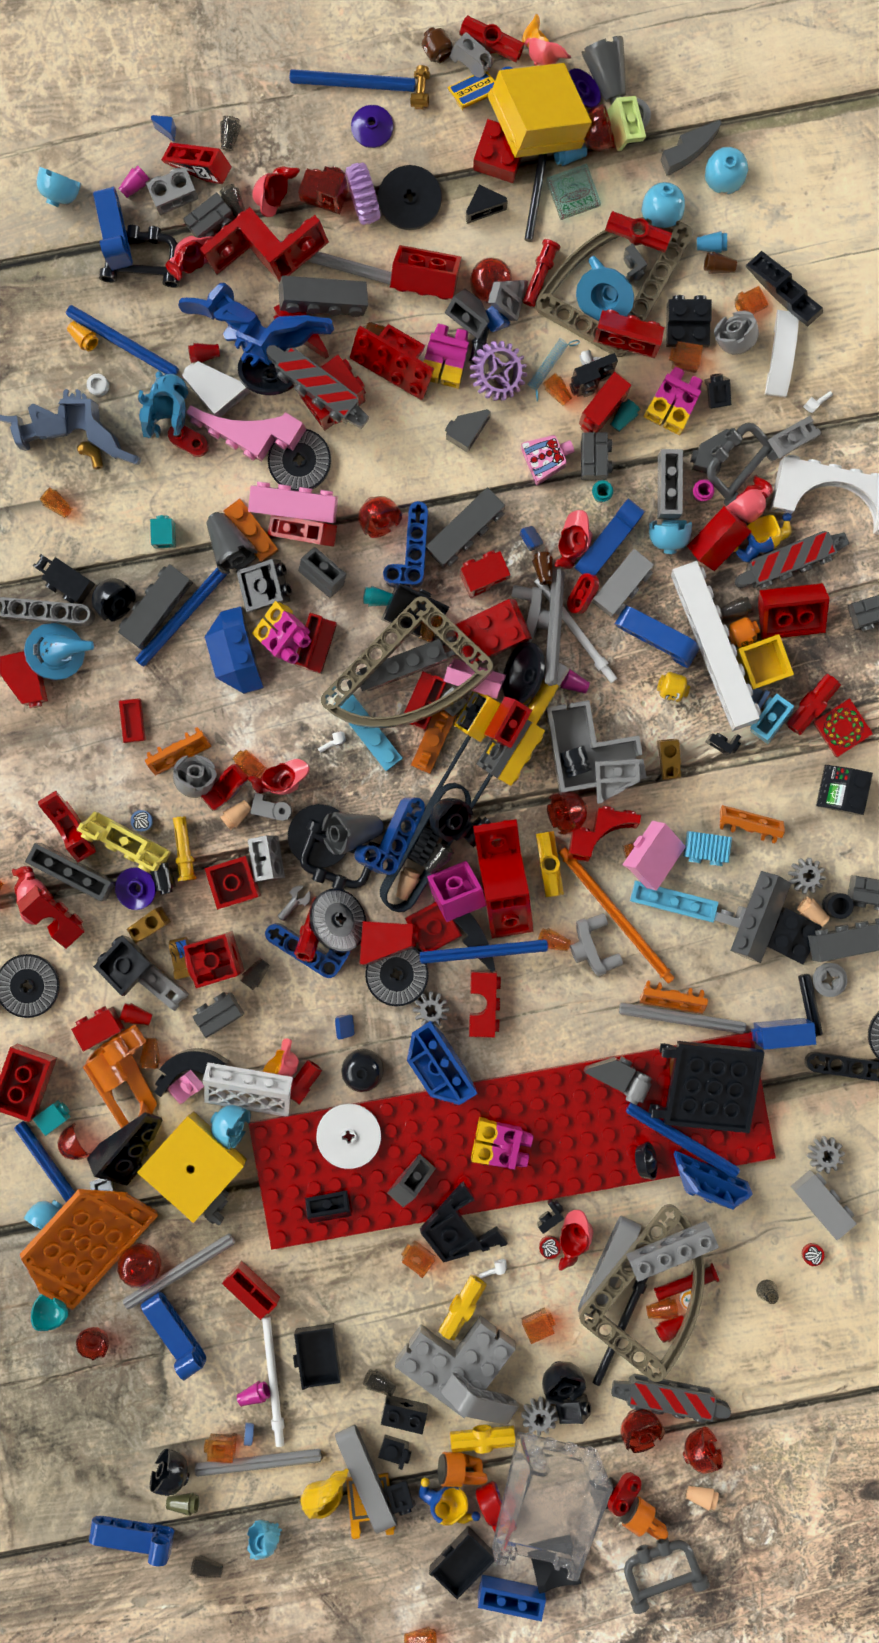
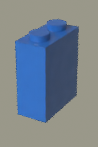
M806 1018L754 1022V1028L751 1029L752 1040L764 1050L817 1045L815 1024Z

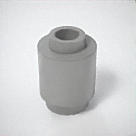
M636 1071L623 1093L627 1096L626 1100L635 1105L638 1102L643 1103L652 1085L650 1083L652 1078Z

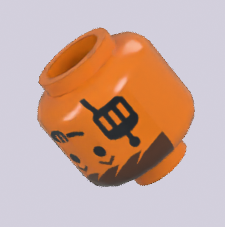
M748 617L731 623L728 630L731 644L736 645L738 648L757 642V634L760 633L757 622H751Z

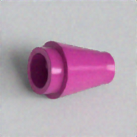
M137 165L135 168H131L118 189L128 198L145 187L146 182L150 178Z
M708 480L696 482L693 487L695 501L703 502L711 499L715 491L713 484Z
M569 669L560 688L585 694L590 682Z
M257 1381L237 1394V1402L241 1407L264 1403L266 1399L270 1398V1390L265 1381Z

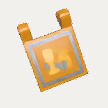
M380 1473L378 1476L387 1495L385 1487L390 1485L389 1474ZM347 1477L346 1485L352 1539H359L361 1534L360 1522L370 1521L352 1477ZM395 1526L385 1530L386 1535H393Z

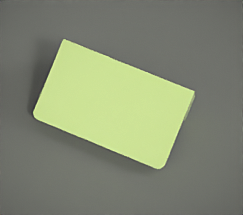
M636 96L616 98L607 113L617 151H622L627 143L644 141L646 134Z

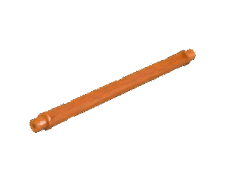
M566 847L560 850L558 853L563 858L562 861L566 862L658 972L659 977L663 978L667 984L673 981L675 977L670 972V968L666 967L578 860L567 858L569 850Z

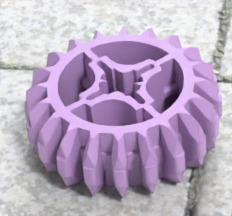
M363 162L351 164V166L346 168L345 173L358 219L362 225L374 223L380 219L381 215L369 170Z
M492 341L490 346L485 344L483 345V350L479 349L476 351L479 357L474 356L472 358L476 365L470 366L471 370H475V373L471 374L470 378L477 379L473 386L480 385L478 393L481 394L486 391L485 398L487 399L491 395L493 401H497L499 397L501 401L506 400L507 396L512 398L514 397V392H520L518 385L525 384L521 377L527 376L526 372H522V369L526 368L527 364H521L520 361L524 359V356H517L519 353L518 348L511 351V343L505 347L504 341H500L498 345L496 341ZM494 353L504 355L509 361L506 363L501 362L498 357H495ZM488 358L489 371L484 375V363ZM506 366V368L502 369V371L498 375L495 374L491 376V374L495 373V371L499 367L502 368ZM513 367V378L509 384L508 372ZM494 379L499 385H502L503 389L495 388L487 381Z

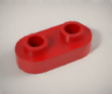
M184 425L181 429V436L175 437L173 427L169 428L168 438L176 447L195 457H202L207 453L209 445L206 438ZM199 441L200 446L197 448L193 447L194 442Z
M585 573L579 577L567 600V607L571 613L583 614L588 609L599 589V579L596 575Z
M632 1472L625 1473L609 1497L608 1509L618 1517L624 1516L640 1492L642 1483L637 1475Z

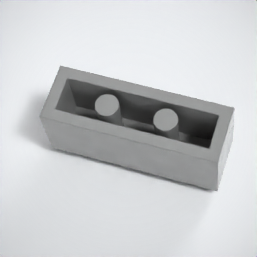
M661 449L658 454L657 519H679L682 515L683 449Z
M633 549L593 598L592 603L610 617L614 614L619 615L626 607L623 602L628 597L632 599L639 591L637 585L641 580L646 582L653 574L650 569L654 564Z
M809 1170L792 1184L791 1188L836 1240H839L856 1225V1222L852 1219L855 1215L847 1206L842 1207L838 1201L841 1198L833 1189L828 1191L824 1186L827 1182L819 1173L815 1175Z

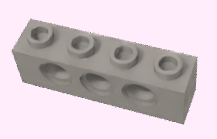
M704 1221L626 1254L639 1282L718 1249L719 1246L711 1227Z

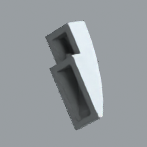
M721 120L680 135L677 146L663 151L660 161L666 176L682 169L702 154L718 134L722 124Z

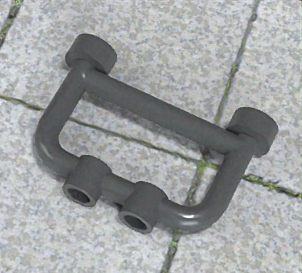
M754 423L742 424L737 430L731 428L724 435L727 440L724 446L717 445L711 450V455L714 458L708 465L707 476L713 486L725 498L724 504L726 506L736 499L737 495H739L737 490L766 456L770 461L779 458L768 442L769 438ZM750 431L763 447L730 487L727 488L717 477L716 468L728 458V453L732 448L741 443L742 436Z
M668 1538L658 1539L656 1541L657 1547L649 1550L648 1545H641L636 1549L637 1554L626 1561L624 1574L633 1597L630 1604L635 1614L644 1613L650 1608L647 1598L691 1582L696 1592L709 1588L708 1577L706 1574L701 1573L695 1554L688 1543L681 1540L669 1542ZM680 1549L684 1551L692 1572L639 1591L632 1571L635 1565L649 1563L658 1556H668L675 1550Z

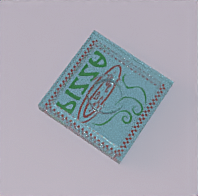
M587 163L547 177L546 181L560 220L601 206Z

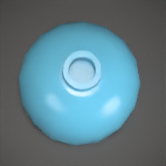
M722 147L715 151L708 159L705 167V180L708 186L717 193L728 192L727 194H732L739 190L748 174V161L745 155L733 147Z
M39 167L36 181L37 189L42 196L47 198L46 203L59 207V204H69L76 199L81 186L80 182Z
M662 182L653 185L643 199L641 209L645 220L647 218L651 220L652 225L656 227L667 228L676 225V222L683 218L685 209L684 195L680 188L672 183Z
M656 520L649 523V535L652 544L659 549H664L665 554H675L677 549L684 548L691 539L692 522L687 523L686 520H663L662 524L657 525Z
M227 1105L220 1109L219 1112H215L210 1121L212 1124L211 1132L214 1138L230 1150V1147L234 1149L246 1133V1131L242 1130L244 1123L250 1122V1111L237 1105Z
M53 1200L52 1203L39 1201L27 1211L24 1219L42 1230L63 1205L56 1200Z

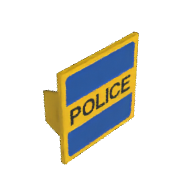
M486 72L480 78L472 75L447 88L463 111V108L487 98L495 80Z

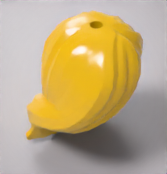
M348 1469L335 1471L327 1480L316 1481L306 1486L301 1495L300 1502L303 1512L309 1519H323L337 1509L342 1500V1485L347 1480Z

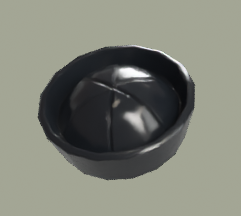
M648 1141L637 1146L635 1150V1163L637 1171L642 1178L654 1180L658 1169L657 1158L653 1145Z

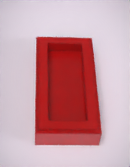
M141 699L120 700L119 709L123 743L146 741Z

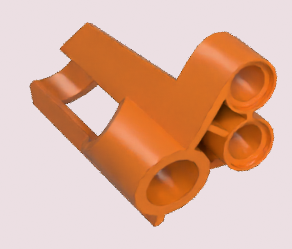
M137 1025L123 1030L109 1041L101 1044L88 1057L86 1064L83 1066V1069L121 1128L129 1122L116 1103L112 1089L118 1087L124 1081H126L140 1103L141 1107L138 1117L145 1112L152 1114L157 1105V1101L133 1057L135 1050L144 1043H147Z

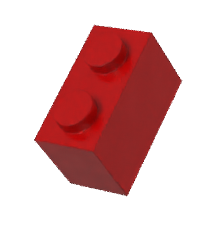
M505 696L484 735L500 745L512 748L532 709L516 699Z
M104 1006L94 1011L96 1016L90 1019L85 1016L75 1022L77 1026L71 1030L83 1052L125 1029L114 1007L107 1009Z

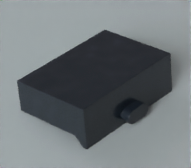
M399 583L395 586L381 620L391 624L417 597L427 598L444 615H446L450 607L430 598L432 594L423 589L417 592ZM419 603L417 605L419 608L418 611L414 614V612L411 610L409 613H411L417 620L419 617L416 614L420 610L426 611L425 605L427 603H424L423 605ZM436 616L432 619L431 625L438 628L441 626L443 619L440 616ZM410 617L403 618L401 627L405 629L410 628L413 623ZM423 622L411 633L428 642L434 641L437 636Z
M334 1323L296 1328L294 1338L297 1354L293 1355L294 1367H299L302 1390L310 1387L341 1383Z
M468 1526L430 1564L429 1575L434 1577L458 1599L496 1560V1553Z

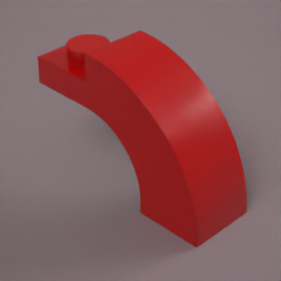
M57 791L38 801L39 807L60 833L66 850L77 863L96 852L93 842L82 838V833L77 831L80 823H82L77 813L68 801H64Z

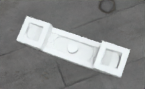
M777 310L775 336L765 395L784 398L787 396L795 357L799 320L789 311Z

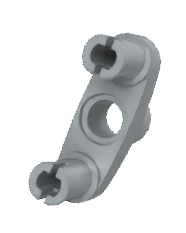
M514 585L511 597L527 600L531 603L526 625L532 639L526 642H532L537 628L548 630L549 611L541 609L542 588Z
M604 913L589 919L583 918L576 921L579 942L570 945L576 963L587 960L597 977L606 974V971L623 965L619 953L601 960L591 938V931L608 925Z

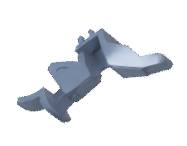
M68 389L63 391V399H60L58 403L60 404L58 414H54L36 404H31L28 407L32 420L30 424L24 425L23 419L17 415H0V421L11 424L10 430L14 442L20 450H30L29 442L35 439L47 440L70 435L75 429H83L86 431L90 442L113 458H119L135 465L141 463L140 457L123 451L118 438L101 424L99 404L92 399H87V396L84 393L81 394V391L78 389L75 390L76 396L73 393L69 396Z

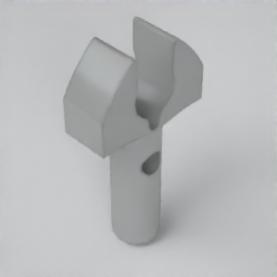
M303 885L293 887L289 892L292 894V899L278 914L280 920L284 921L298 905L303 904L306 906L310 902V891L304 898L297 899L298 892L304 887Z

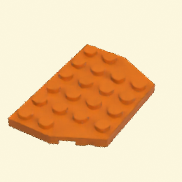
M78 1189L20 1253V1257L28 1269L31 1278H33L38 1291L52 1300L57 1298L63 1301L67 1308L73 1310L157 1218L158 1213L155 1209L126 1192Z

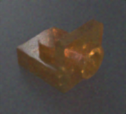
M760 286L745 293L742 291L735 298V308L737 311H748L755 314L769 305Z

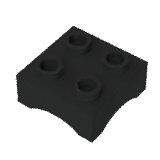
M570 1534L528 1544L539 1594L560 1586L581 1584Z

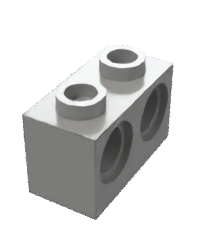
M186 167L175 168L169 174L162 177L156 176L146 183L159 215L199 199ZM181 182L186 183V185L182 188L177 187V185ZM160 191H166L165 195L158 196V193Z
M266 835L248 839L254 882L285 878L279 837Z

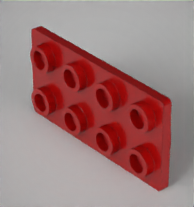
M390 324L384 328L379 336L362 326H359L349 358L418 399L423 400L434 371L433 367L418 359L424 351L425 345Z

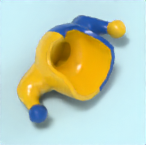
M783 514L782 519L784 523L782 528L779 527L774 515L762 516L754 522L748 523L747 526L752 532L747 537V548L743 550L738 546L733 552L742 561L748 563L760 553H768L775 550L780 542L788 538L792 533L790 525L791 514Z
M424 1477L421 1479L419 1498L430 1506L431 1515L437 1523L449 1526L456 1522L466 1524L472 1520H480L481 1515L479 1512L467 1513L468 1499L459 1487H444L439 1491H434L428 1487L430 1484L428 1478Z

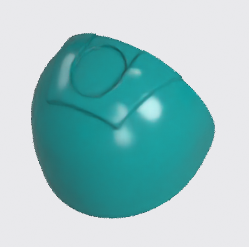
M42 1294L35 1300L31 1310V1324L37 1331L56 1329L68 1317V1309L63 1301L57 1298L52 1300Z

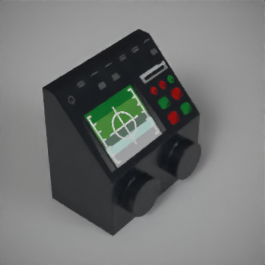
M824 765L816 806L853 815H864L873 773L847 767Z

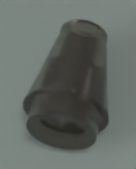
M223 116V120L220 121L222 150L230 152L234 150L241 129L240 120L236 117Z
M234 184L227 185L219 191L221 198L231 209L235 219L240 212L245 211L239 188H236Z
M741 596L720 608L723 620L747 617L748 614L753 613L748 596L744 598Z
M440 842L439 845L436 844L424 868L429 873L434 874L452 859L454 851L444 842Z
M259 958L258 961L241 974L242 978L240 981L254 990L256 987H259L270 965Z
M763 1280L757 1285L756 1292L760 1299L769 1304H775L778 1301V1288L773 1281Z
M369 1369L363 1380V1385L366 1386L367 1390L390 1397L396 1389V1384L377 1369Z
M202 1555L199 1557L194 1556L190 1575H194L195 1578H221L223 1564Z

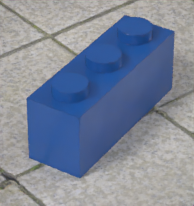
M482 1574L477 1595L478 1608L542 1622L546 1596L545 1592L539 1594L538 1586Z

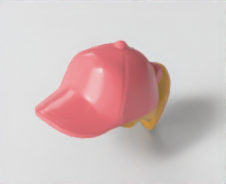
M535 14L522 37V42L529 48V55L534 61V65L555 64L560 58L571 59V55L562 46L549 42L546 36L539 30L540 18L538 14Z
M285 1038L282 1041L281 1049L277 1050L275 1056L266 1063L262 1072L290 1077L297 1073L299 1059L291 1052V1039Z

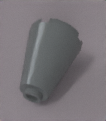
M613 36L612 42L606 41V38L587 46L584 48L585 51L581 52L604 100L610 102L611 105L616 98L626 95L624 40L622 36Z
M212 513L208 517L206 524L218 570L221 573L229 574L231 569L235 568L237 571L250 565L255 560L254 554H257L254 545L225 513Z
M342 812L327 814L322 825V831H326L327 838H324V842L328 850L334 855H343L379 837L384 829L382 820L376 815Z

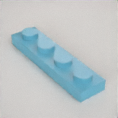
M353 694L340 707L350 713L370 717ZM349 723L385 771H388L403 759L380 728L362 727Z
M634 881L630 897L631 902L713 923L719 903L659 887L657 891L647 889L639 881Z

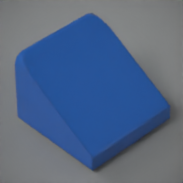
M152 115L151 120L154 128L175 142L176 126L173 118Z
M493 306L486 310L489 318L487 326L491 332H496L511 325L508 318Z
M533 526L521 529L520 536L529 551H533L543 545V540Z
M351 1014L340 1015L335 1018L338 1040L355 1034L353 1016Z

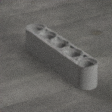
M0 597V603H2L0 619L89 626L95 620L94 611L83 604ZM19 605H23V612L17 615L16 608ZM44 606L45 613L38 617L37 610ZM65 608L66 615L59 619L58 612ZM86 610L88 614L86 619L80 620V612Z
M623 1216L618 1218L579 1303L578 1312L637 1239L641 1230V1224ZM619 1277L611 1279V1287L615 1288ZM600 1294L596 1298V1302L600 1305H604L608 1301V1296L605 1294ZM591 1304V1306L593 1307V1311H594L595 1309H596L598 1312L600 1311V1310H598V1309L594 1306V1304ZM593 1311L590 1314L585 1313V1315L593 1318Z
M353 1425L335 1433L336 1442L376 1534H379L396 1526V1516L392 1513L388 1497L357 1426Z

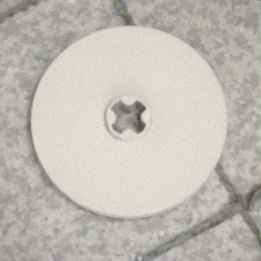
M341 1104L330 1109L322 1117L317 1128V1145L323 1157L331 1164L344 1169L358 1168L368 1163L377 1153L381 1142L380 1126L375 1116L365 1107L357 1104ZM346 1131H350V1134L355 1135L351 1141L343 1138L346 1135Z

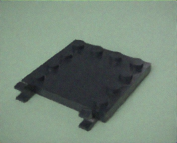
M677 1041L676 1047L660 1043L659 1052L662 1053L661 1056L674 1058L666 1107L651 1103L649 1107L651 1117L657 1119L664 1118L663 1122L665 1125L750 1133L765 1054L763 1049Z

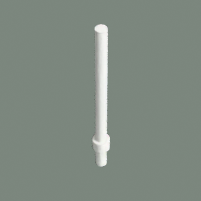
M536 579L534 582L539 588H542V593L550 602L551 589L548 585H540L539 579ZM563 606V621L593 659L598 671L601 670L610 683L614 682L617 677L608 666V661L605 657L600 656Z
M264 1316L262 1322L273 1415L271 1426L275 1433L276 1447L284 1446L283 1429L285 1426L284 1418L281 1417L271 1316Z

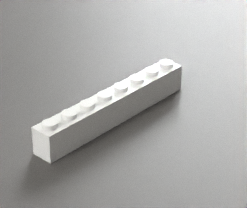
M694 561L673 569L671 578L732 732L756 724L760 719L761 711L758 704H754L752 700L753 691L750 684H746L744 680V668L736 660V648L734 644L730 645L728 640L729 631L727 626L721 622L720 617H722L719 606L713 602V590L705 582L706 573L702 566L699 567L698 562Z

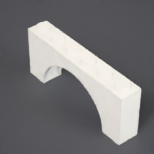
M796 455L784 456L779 463L769 511L792 514L800 498L808 491L825 486L840 487L855 493L866 503L873 517V534L879 535V473H871L869 475L864 474L860 469L846 470L841 469L842 466L837 464H829L827 466L821 464L818 460L810 459L804 461L800 460V457Z

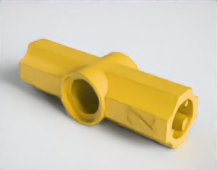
M554 831L535 834L545 897L564 895ZM548 858H552L555 861V867L552 870H546L544 867V861Z
M470 1275L461 1292L456 1294L450 1304L447 1316L438 1329V1332L448 1340L454 1341L464 1323L470 1320L475 1311L476 1303L487 1286L476 1275Z
M477 1425L471 1430L450 1432L452 1452L475 1451L476 1453L484 1454L493 1451L494 1448L516 1446L514 1425L492 1428L490 1425Z

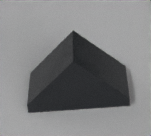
M479 184L466 210L467 224L507 210V198Z

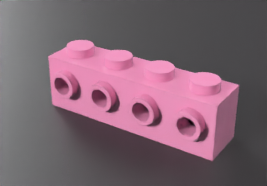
M257 481V485H251L248 512L334 523L336 522L338 496H333V491L320 490V494L312 493L311 488L299 487V491L291 490L289 485L278 484V488L270 487V483Z

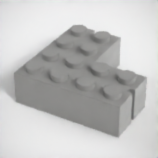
M589 700L570 703L568 705L569 710H566V704L547 707L545 710L559 793L596 787L595 761L636 759V756L643 755L639 736L596 742ZM584 746L589 759L587 763L590 762L589 768H592V770L567 778L569 774L565 772L567 768L563 766L560 753ZM640 759V779H645L647 777L644 760Z
M480 1315L457 1348L454 1349L421 1324L410 1338L409 1344L407 1343L396 1357L395 1368L465 1419L466 1416L454 1408L443 1396L441 1390L453 1372L462 1375L473 1387L486 1390L515 1351V1340L500 1329L496 1334V1326Z

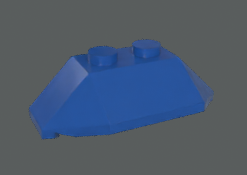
M242 607L220 612L205 635L215 677L243 694L263 689L264 686Z
M431 1021L412 1032L407 1062L430 1097L461 1105L478 1094L460 1058L444 1034Z
M678 1151L674 1152V1158L684 1190L689 1195L699 1196L708 1203H715L733 1210L753 1195L748 1181L739 1177L732 1178L711 1165Z

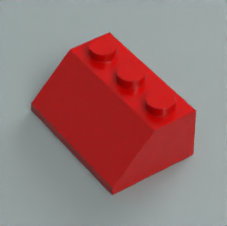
M399 245L392 264L390 288H395L400 292H416L421 296H437L443 300L452 299L456 290L462 256Z
M602 310L593 342L655 359L662 343L665 327L660 326L655 321H641L633 315H628L627 317L619 315L615 310Z
M824 584L759 590L758 613L762 640L778 634L783 638L826 633L830 598Z

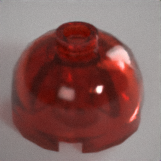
M601 104L589 109L587 113L592 123L584 141L594 151L600 152L615 148L614 135L611 132V122L606 106Z
M489 257L482 259L472 270L470 277L471 291L479 300L481 299L488 303L494 282L513 281L510 268L499 258Z
M386 496L370 497L359 510V524L364 534H368L370 538L382 537L391 532V529L388 528L394 524L396 526L400 524L402 512L396 503Z
M560 791L549 796L551 803L547 805L548 818L553 828L557 827L560 830L559 834L573 833V831L580 829L584 825L587 818V805L580 795L572 791L562 793Z
M142 1243L131 1245L121 1254L118 1260L117 1272L119 1278L125 1285L131 1288H143L150 1285L160 1272V1255L150 1245L147 1246Z
M640 1409L628 1412L621 1423L620 1433L628 1451L631 1449L633 1453H641L655 1446L653 1442L658 1438L661 1441L664 1437L665 1429L660 1419L653 1412Z
M705 1426L692 1431L685 1439L683 1451L685 1462L690 1464L695 1471L703 1474L714 1473L723 1468L721 1449H716L714 1442H717V1439L708 1427Z

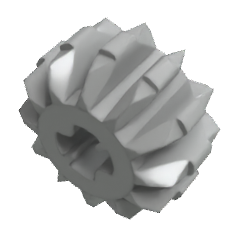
M800 858L798 859L799 865L795 863L791 865L795 872H788V875L794 876L789 882L792 884L796 883L794 887L796 891L802 888V893L807 894L808 890L811 893H815V886L822 888L823 885L819 880H826V877L820 876V873L824 872L825 869L818 868L820 865L819 861L812 863V858H807L805 862ZM809 873L811 874V877L807 879L803 878V874Z
M433 991L429 992L428 999L424 993L421 994L424 1002L418 999L415 1001L420 1006L413 1008V1012H420L415 1019L420 1020L423 1018L421 1026L426 1024L427 1021L432 1023L436 1021L437 1025L441 1026L442 1023L439 1018L443 1020L448 1018L442 1013L449 1012L448 1007H442L447 1003V1000L444 999L439 1002L441 994L438 993L435 999L433 998ZM434 1005L436 1013L432 1012V1015H429L426 1007Z
M822 1136L821 1142L815 1138L813 1141L816 1145L808 1146L813 1151L807 1154V1157L812 1159L810 1165L812 1167L816 1166L818 1172L824 1169L827 1174H830L831 1167L838 1171L836 1164H844V1161L839 1158L845 1155V1152L840 1150L842 1145L839 1142L835 1143L833 1137L827 1140V1137ZM827 1151V1158H824L823 1153Z
M541 1396L538 1398V1402L531 1398V1405L525 1404V1411L521 1413L522 1418L525 1419L523 1425L524 1427H529L530 1433L537 1430L538 1436L541 1435V1431L548 1435L549 1428L555 1429L556 1425L554 1422L558 1420V1415L555 1414L557 1411L556 1406H551V1403L547 1400L543 1403ZM541 1414V1417L543 1416V1418L539 1419V1417H536V1415Z

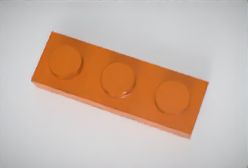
M240 498L223 510L226 516L254 545L257 550L255 555L261 562L266 561L279 551L251 512H248V508Z

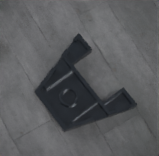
M464 1181L459 1184L420 1227L421 1235L442 1262L469 1256L470 1252L478 1250L484 1252L490 1250L489 1247L496 1245L503 1247L508 1244L507 1239L497 1226L477 1237L458 1212L460 1208L475 1200L473 1193Z

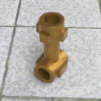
M419 65L416 67V71H414V78L417 79L416 93H411L410 103L411 107H415V109H424V107H429V93H425L426 79H430V71L427 66Z

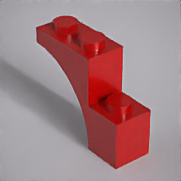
M609 806L598 808L593 832L586 827L573 829L567 858L589 862L594 846L602 837L618 829H637L640 824L641 815H637L636 812L631 810L615 811L613 807Z

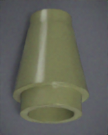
M194 1493L168 1496L166 1499V1509L191 1516L198 1512L199 1496L194 1495Z

